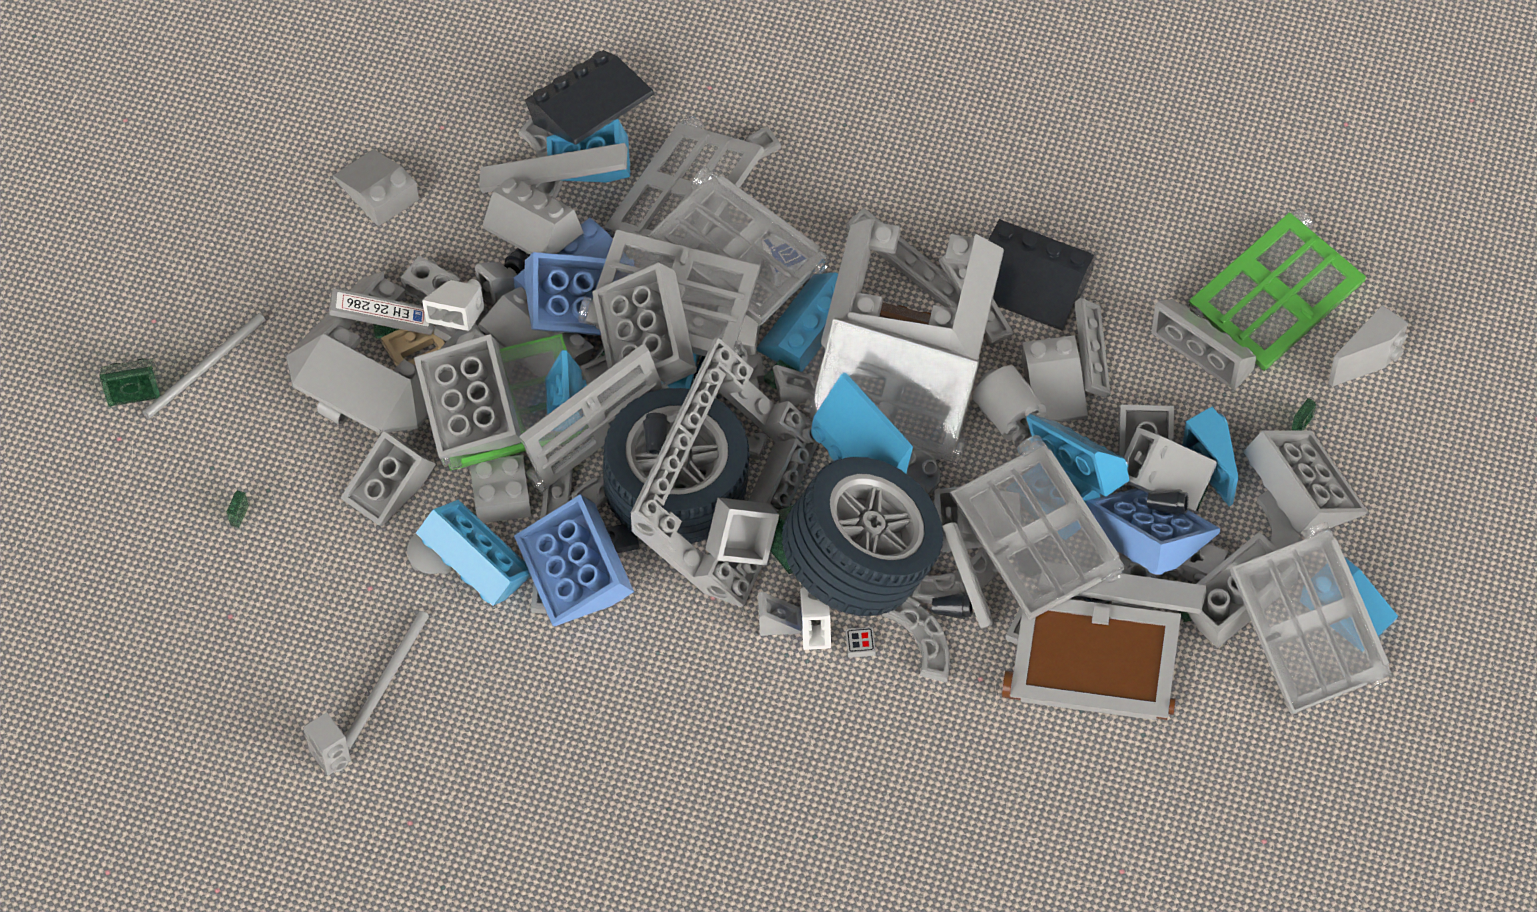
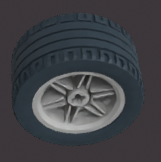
M665 388L645 393L641 397H637L632 402H629L625 408H622L620 413L615 416V420L611 422L610 428H608L603 455L604 494L607 497V503L610 505L611 511L615 513V517L620 520L622 525H626L629 531L632 530L631 511L658 455L646 452L643 420L646 419V414L656 412L667 415V421L670 422L667 432L668 436L690 389ZM714 398L664 505L661 506L667 512H672L682 521L677 532L691 544L708 539L718 498L744 500L747 490L750 454L745 428L742 427V423L737 419L736 414L716 398ZM701 471H705L706 475L703 476Z
M846 457L824 466L809 483L788 513L782 532L785 556L797 580L809 593L824 604L840 612L856 616L882 615L900 607L929 573L938 560L943 547L942 523L937 508L925 490L902 470L884 461L868 457Z

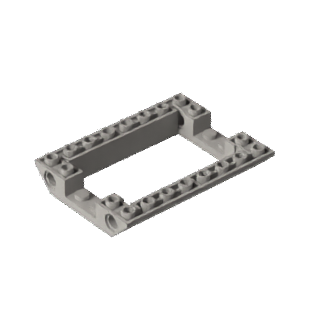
M716 337L631 511L632 532L704 594L742 607L745 605L763 565L716 560L711 554L703 555L677 532L682 521L672 512H667L661 506L664 505L718 391L775 442L748 500L768 503L779 514L773 542L817 448L818 442L815 441L811 434L812 422L789 401L774 404L749 381L754 369L719 337Z

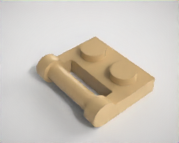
M434 328L431 335L398 329L381 338L382 344L396 366L404 360V357L429 345L434 344L436 348L423 354L437 351L445 344L443 339L434 335ZM414 358L408 361L416 365Z

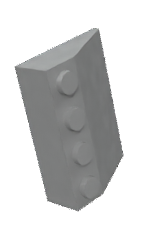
M656 263L592 291L608 369L642 344L648 348L660 379L675 376L696 367L674 270L661 263ZM638 365L614 383L612 388L623 387L642 373L640 366Z
M491 334L414 357L440 459L497 450L522 442L519 437L521 431L499 345Z
M1262 430L1243 451L1248 458L1249 465L1259 474L1263 480L1264 487L1272 493L1276 499L1277 506L1285 512L1291 521L1292 528L1299 534H1316L1368 513L1312 431Z

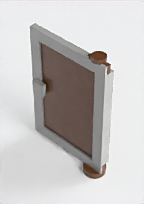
M1030 594L1034 601L1043 597L1040 595ZM1071 599L1031 620L1022 611L1014 671L1005 670L1002 698L1021 700L1024 703L1120 716L1167 720L1168 714L1174 715L1176 698H1170L1181 614Z

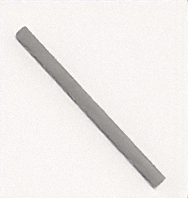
M258 313L144 409L143 414L148 419L153 417L266 321L264 316Z
M419 611L345 735L348 750L351 749L429 617L426 612Z

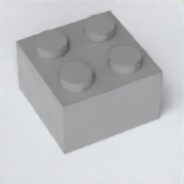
M523 455L502 457L470 466L476 514L483 523L531 517Z
M718 498L705 549L716 560L767 565L779 514L768 503Z

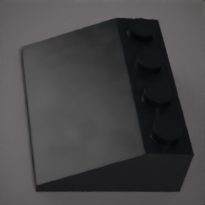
M602 50L594 53L585 62L575 65L571 71L563 76L556 77L552 83L544 88L534 91L533 95L525 99L535 126L576 145L653 96L654 91L618 56Z
M999 219L988 241L1004 249L993 295L995 303L1000 308L1063 331L1075 308L1074 302L1080 298L1093 273L1095 254Z

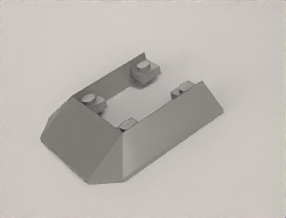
M873 218L852 224L821 340L824 349L826 350L833 319L838 317L978 360L1004 249L976 233L974 238L951 234L945 255L946 262L968 265L958 307L956 309L933 305L929 325L879 317L883 304L882 297L861 293L871 251L895 254L901 232L900 226L874 222ZM846 334L840 351L841 356L887 370L890 368L894 353L892 348ZM913 355L907 376L943 387H949L961 379L963 370ZM841 362L837 363V368L841 373L846 372L852 375L887 380V376Z
M384 271L361 278L349 291L398 302L405 297V289L385 279ZM328 312L286 356L293 388L380 434L383 431L389 433L417 429L429 417L416 365L403 360L394 370H391L355 351L354 349L360 344V336L348 329L356 320L331 316ZM474 323L469 331L437 324L434 327V335L447 341L440 349L456 345L459 336L474 330L480 333L482 331L476 323Z

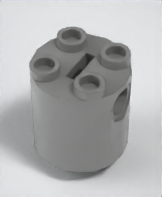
M1013 366L989 370L981 377L979 385L974 390L972 396L974 402L989 421L997 427L1005 440H1013L1015 443H1020L1027 437L1030 429L1026 416L1029 414L1048 419L1045 413V404L1038 400L1032 388Z

